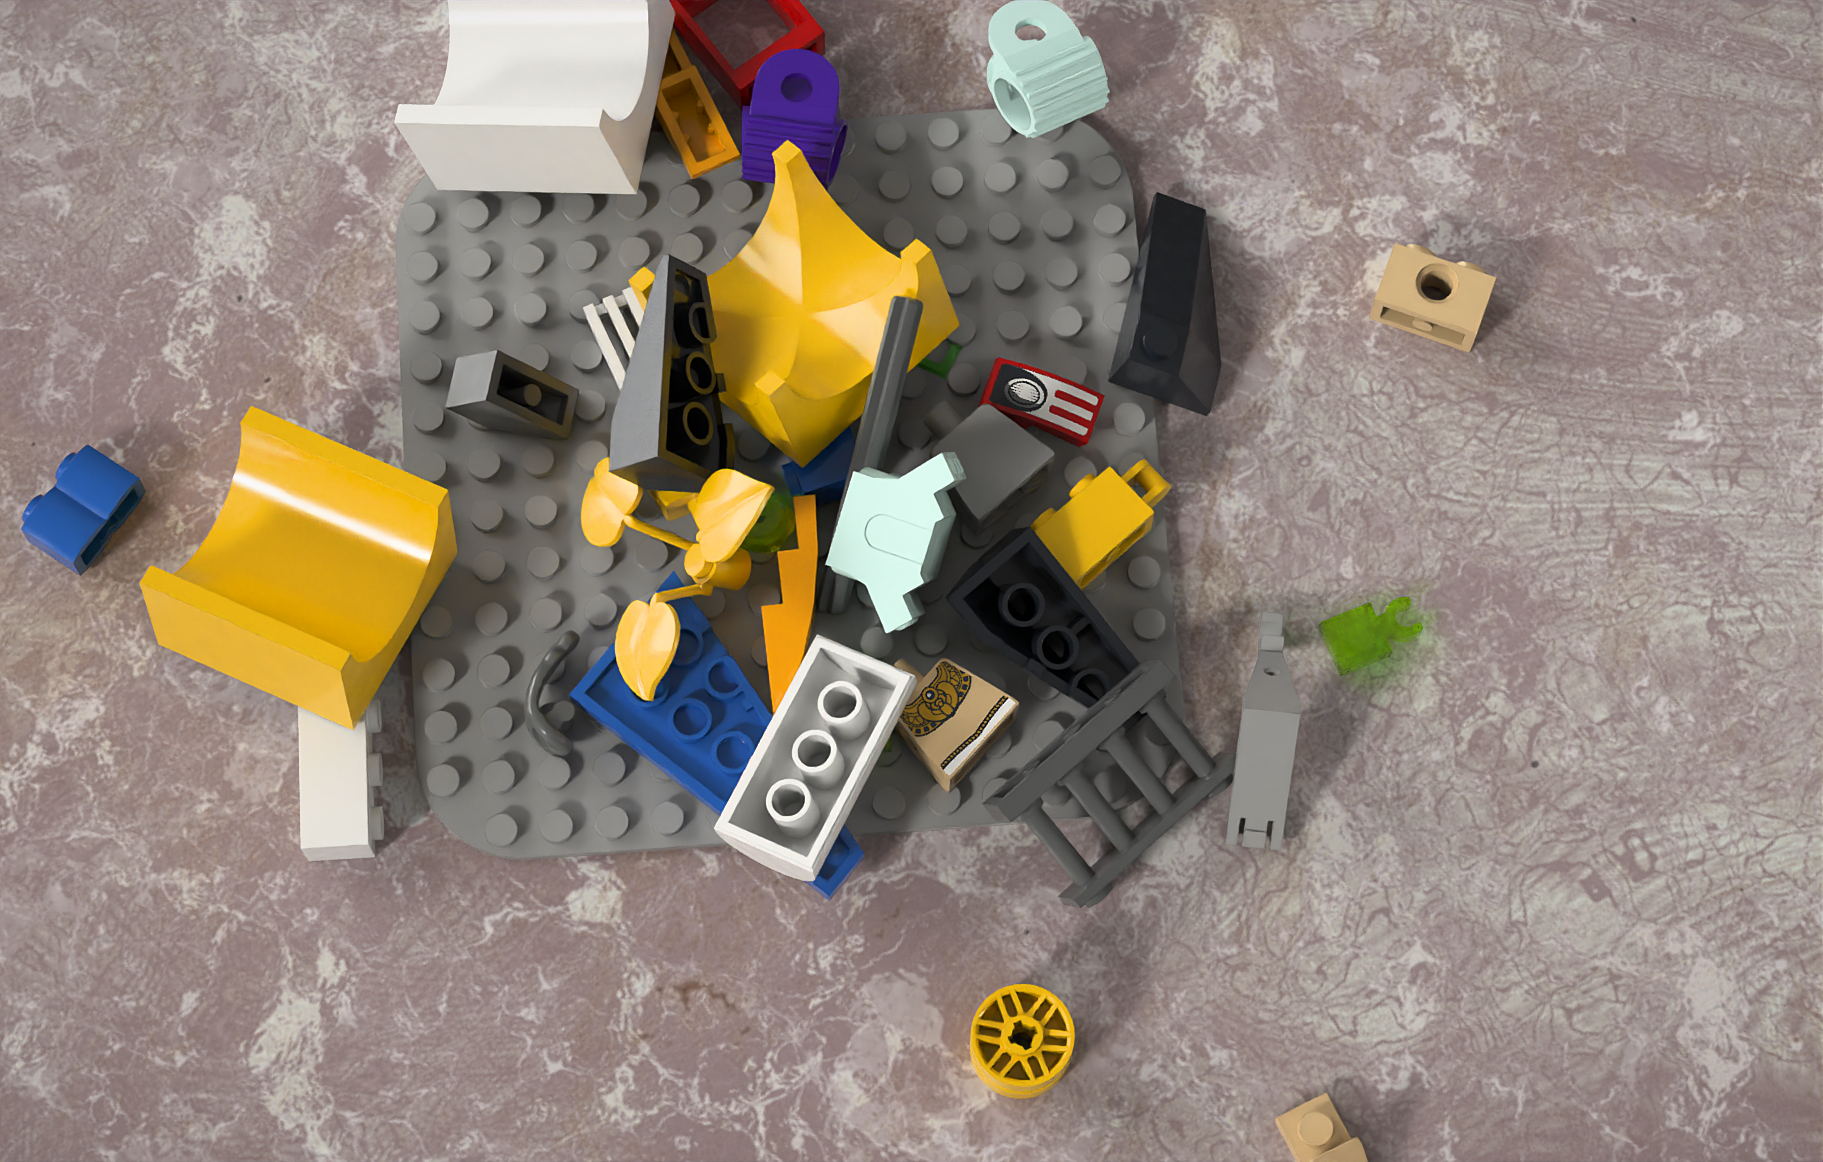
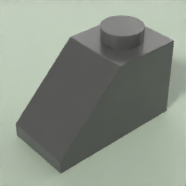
M493 350L457 358L445 408L487 428L563 441L568 440L579 389L499 350Z

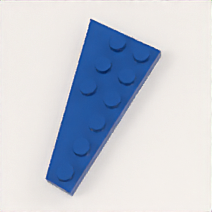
M673 571L655 593L685 586L676 572ZM689 596L665 602L670 604L678 615L680 638L674 658L656 687L653 701L640 698L624 681L616 660L615 641L572 690L569 697L575 705L717 815L721 816L773 717L734 658L729 655L703 612L698 609ZM845 824L838 834L814 881H804L828 901L834 897L864 860V852Z

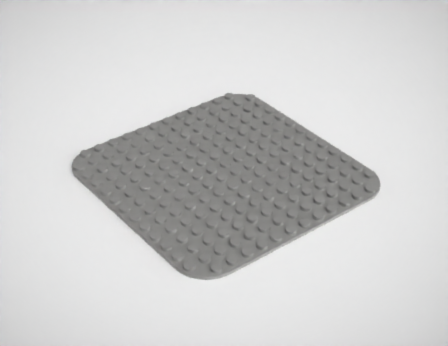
M998 108L847 119L848 130L842 157L835 177L828 187V194L866 235L896 257L902 259L901 252L916 238L930 248L960 323L956 330L925 357L941 364L951 344L962 347L945 379L918 366H915L906 374L882 472L906 475L929 461L930 450L940 440L923 423L925 417L935 406L946 400L966 419L978 408L992 366L998 357L1042 369L1105 395L1089 442L1080 448L1033 425L1025 429L1055 453L1053 472L980 536L977 537L972 532L951 501L957 515L937 578L916 590L926 612L918 618V622L900 631L894 630L886 634L866 585L857 580L854 581L848 609L845 614L831 615L815 608V620L809 648L818 634L891 666L899 659L904 658L924 676L940 659L946 658L1012 696L1019 702L1018 718L950 793L946 792L893 729L844 823L852 836L1026 824L1024 821L1018 823L1016 820L1011 823L996 821L982 803L1088 709L981 642L945 597L968 568L1012 529L1030 527L1047 509L1053 508L1057 512L1072 499L1069 496L1070 491L1086 475L1093 473L1097 477L1110 466L1121 477L1142 459H1146L1161 475L1153 397L1108 382L1139 257L1131 182L1121 158L1111 144L1095 129L1079 119L1032 139V137L1026 138L1025 135L1013 129L1004 119ZM742 126L727 127L740 153V159L693 180L672 147L665 132H650L637 194L437 190L426 173L415 185L401 210L396 230L395 249L404 471L448 489L458 550L454 561L411 632L416 768L424 796L439 821L463 843L486 854L505 859L536 860L729 846L714 830L720 818L719 815L570 700L569 694L615 641L621 618L633 601L648 602L673 571L676 572L685 587L696 584L685 570L684 561L687 550L632 529L627 525L619 541L610 547L602 548L593 545L584 535L581 524L582 502L590 479L594 477L595 467L602 459L608 458L610 455L611 422L620 395V389L584 315L583 307L592 303L594 307L602 304L603 298L613 295L614 298L623 295L622 290L631 287L628 280L643 267H646L655 275L661 256L670 254L703 271L708 277L730 262L745 247L765 217L775 184L742 179ZM627 307L620 310L634 341H636L639 330ZM606 316L600 320L626 373L630 358L610 316ZM499 350L579 389L568 440L559 441L487 428L446 409L445 406L457 358ZM720 400L723 423H732L735 437L734 469L755 480L770 484L775 490L756 523L739 546V548L745 549L751 558V572L746 584L737 591L713 587L710 596L698 594L690 597L698 609L703 612L711 624L712 630L729 655L734 658L773 717L761 606L783 604L777 551L798 549L793 497L800 496V493L790 496L781 470V465L789 463L786 454L777 447L773 448L767 438ZM862 415L850 425L855 442ZM1138 483L1131 487L1140 498L1147 494ZM643 488L642 498L636 509L632 512L636 519L692 542L699 543L696 540V534L699 530L691 513L676 520L668 521L647 490ZM841 499L816 507L819 561L817 595ZM1162 499L1151 508L1155 512L1151 530L1089 583L1082 592L1139 663L1144 660H1162L1174 674L1175 678L1163 688L1167 693L1165 700L1183 722L1184 702L1164 501ZM573 630L579 635L580 641L577 647L564 658L544 687L539 702L542 715L552 711L554 705L561 700L571 702L575 708L573 727L567 732H562L563 735L573 741V750L565 756H558L545 751L530 735L525 722V698L531 677L546 653L565 632ZM1147 714L1130 730L1124 732L1123 735L1161 780L1170 767L1177 750ZM1096 747L1081 760L1085 764L1082 771L1116 812L1127 808L1144 796L1106 748L1100 750ZM1055 783L1041 796L1044 801L1042 808L1053 822L1093 819L1066 785L1059 786Z

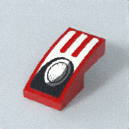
M998 357L992 366L978 408L982 404H990L1024 430L1033 425L1080 448L1089 442L1105 395L1042 369Z

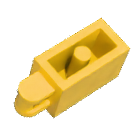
M1146 459L1137 462L1121 477L1109 466L1097 477L1090 473L1082 478L1070 491L1069 496L1072 499L1057 512L1053 508L1047 509L1030 527L1078 587L1083 590L1151 530L1155 513L1151 508L1164 498L1171 489V485ZM1136 483L1147 492L1142 498L1131 488Z

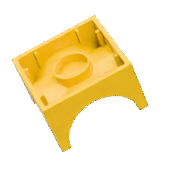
M787 140L772 153L775 163V186L770 205L760 226L745 247L730 262L707 277L717 338L713 343H710L715 373H724L726 391L719 393V399L803 468L863 414L893 296L905 295L916 298L923 303V311L907 373L956 330L960 323L931 249L916 238L901 252L902 259L878 245L843 212L813 173L802 150ZM646 267L641 268L628 280L643 311H645L655 275Z

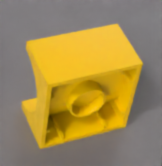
M250 406L240 422L241 448L233 482L220 514L209 534L196 553L179 570L171 574L150 565L139 582L158 644L354 730L458 554L449 491L254 406Z

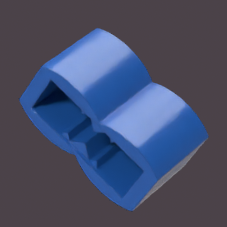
M88 444L77 454L72 452L64 458L56 471L55 478L57 482L55 486L44 496L41 494L37 495L30 501L22 516L24 524L21 527L28 542L79 576L99 557L113 533L125 523L146 492L139 477Z

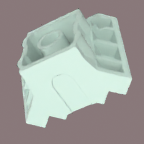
M955 452L940 453L906 475L898 473L888 474L870 467H865L860 472L853 471L825 565L831 566L832 570L837 574L855 579L866 585L886 634L911 626L918 622L920 616L926 613L916 590L937 578L957 515L946 491L967 479L963 466Z

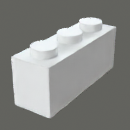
M379 699L371 700L354 730L298 706L301 850L308 861L375 857V840L384 839L382 806L374 807V786H382L381 753H373L372 733L381 732L382 729Z

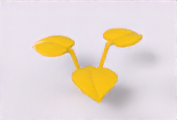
M608 457L602 459L595 467L594 477L590 479L584 494L581 508V524L587 540L593 545L602 548L613 546L619 541L627 525L632 529L687 550L684 561L685 570L696 582L695 585L655 593L651 598L650 604L639 600L633 601L626 609L619 623L615 639V655L620 673L627 685L640 698L653 701L656 687L674 658L680 638L678 615L675 609L665 602L698 594L710 596L713 587L737 591L746 584L751 572V558L749 553L745 549L739 548V546L756 523L775 488L770 484L755 480L736 470L721 469L713 473L703 485L695 505L694 517L696 524L701 529L696 534V540L699 542L696 543L636 519L632 512L636 509L642 498L643 488L609 473Z

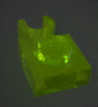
M1399 597L1393 600L1387 606L1385 613L1376 616L1369 602L1320 622L1318 629L1340 676L1390 657L1393 650L1388 642L1389 640L1393 639L1397 642L1406 643L1415 640L1423 630L1421 622L1404 627L1395 618L1396 614L1410 608L1412 602L1409 597Z

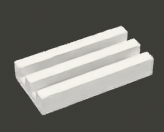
M632 287L622 290L623 295L616 298L613 295L603 298V303L595 307L593 303L583 307L584 315L620 391L626 373L600 319L610 316L629 358H631L635 341L620 310L628 307L638 330L644 314Z

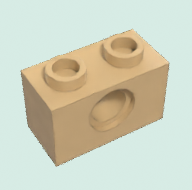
M1395 243L1375 296L1369 319L1470 353L1497 277L1486 274L1483 268L1470 262L1461 261L1453 263L1435 257V254L1426 247L1416 244L1403 246ZM1427 286L1437 287L1444 292L1446 298L1443 300L1429 299L1421 289Z

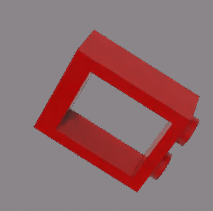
M669 0L675 11L673 27L741 111L742 105L751 106L756 75L763 63L771 56L789 49L810 50L821 56L826 54L825 31L799 0H766L790 32L734 70L693 20L695 16L719 0Z

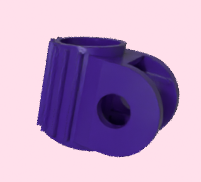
M789 49L771 56L760 67L754 82L751 106L742 105V179L775 184V163L772 153L785 141L789 140L802 150L813 173L825 190L828 191V187L835 177L842 157L848 130V120L840 118L838 75L831 63L820 54L805 49Z

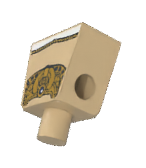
M901 658L893 666L915 675L917 685L894 730L946 792L950 793L1018 718L1019 702L949 659H940L924 676L904 658Z

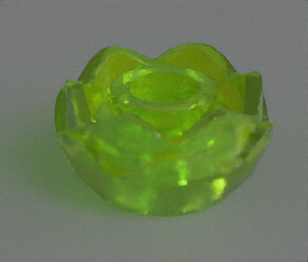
M774 490L760 514L766 518L765 521L754 524L739 548L756 553H772L780 549L788 536L794 531L795 516L792 507L781 493Z

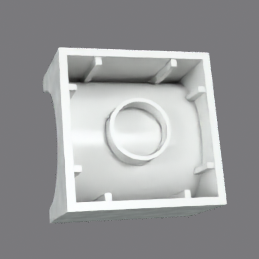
M448 0L450 21L449 56L440 94L434 105L399 104L394 121L436 189L637 194L675 17V11L670 1Z

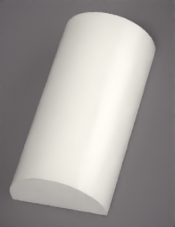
M817 634L714 827L715 832L729 845L768 868L799 880L814 881L917 685L916 676Z

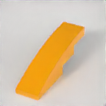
M672 29L654 115L693 180L740 159V153L696 66L691 65L674 29Z
M815 495L793 497L798 549L777 551L783 604L761 606L773 716L808 652L815 620L819 569Z

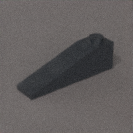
M1157 192L1153 197L1108 382L1207 416L1211 411L1221 369V357L1206 209Z

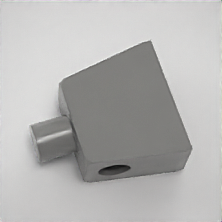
M945 400L935 406L923 421L928 429L940 440L930 450L929 460L940 453L955 452L963 466L967 479L946 492L977 537L1053 472L1055 453L990 404H982L964 419Z

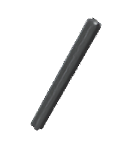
M895 295L891 299L830 547L853 471L860 472L865 467L879 471L883 470L923 311V303L916 298ZM825 565L815 603L816 608L831 615L845 614L848 609L855 579L837 574L832 570L831 566Z

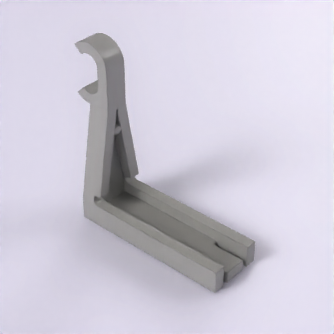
M1262 611L1258 659L1243 701L1225 832V845H1237L1240 818H1245L1242 847L1264 849L1268 821H1272L1269 837L1270 849L1281 851L1301 715L1300 700L1283 655L1284 636H1281L1284 613Z

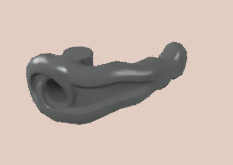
M573 630L565 632L546 653L531 677L525 698V722L530 735L545 751L558 756H565L573 750V741L563 735L562 732H567L573 727L575 708L571 702L561 700L554 705L552 711L542 715L539 702L544 687L564 658L577 647L580 641L579 635Z

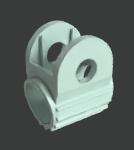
M1015 0L1005 4L994 13L988 30L989 45L994 55L991 57L987 67V84L1000 113L1013 129L1025 135L1026 138L1032 137L1033 139L1106 107L1105 103L1109 102L1107 95L1110 93V90L1107 86L1108 78L1106 77L1099 51L1089 36H1081L1078 28L1060 7L1045 0ZM1031 25L1041 28L1046 35L1040 41H1037V39L1022 41L1017 37L1016 32L1021 27Z

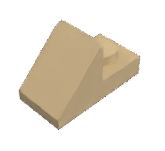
M1327 1092L1288 1111L1275 1120L1296 1162H1368L1359 1137L1351 1139Z

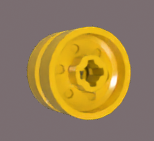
M1014 984L995 991L982 1002L972 1022L970 1057L977 1075L990 1089L1009 1098L1028 1099L1048 1092L1063 1078L1071 1060L1075 1041V1031L1071 1015L1057 996L1036 985ZM1019 1033L1020 1037L1027 1040L1032 1039L1030 1048L1024 1050L1023 1046H1019L1016 1043L1011 1044L1013 1036Z

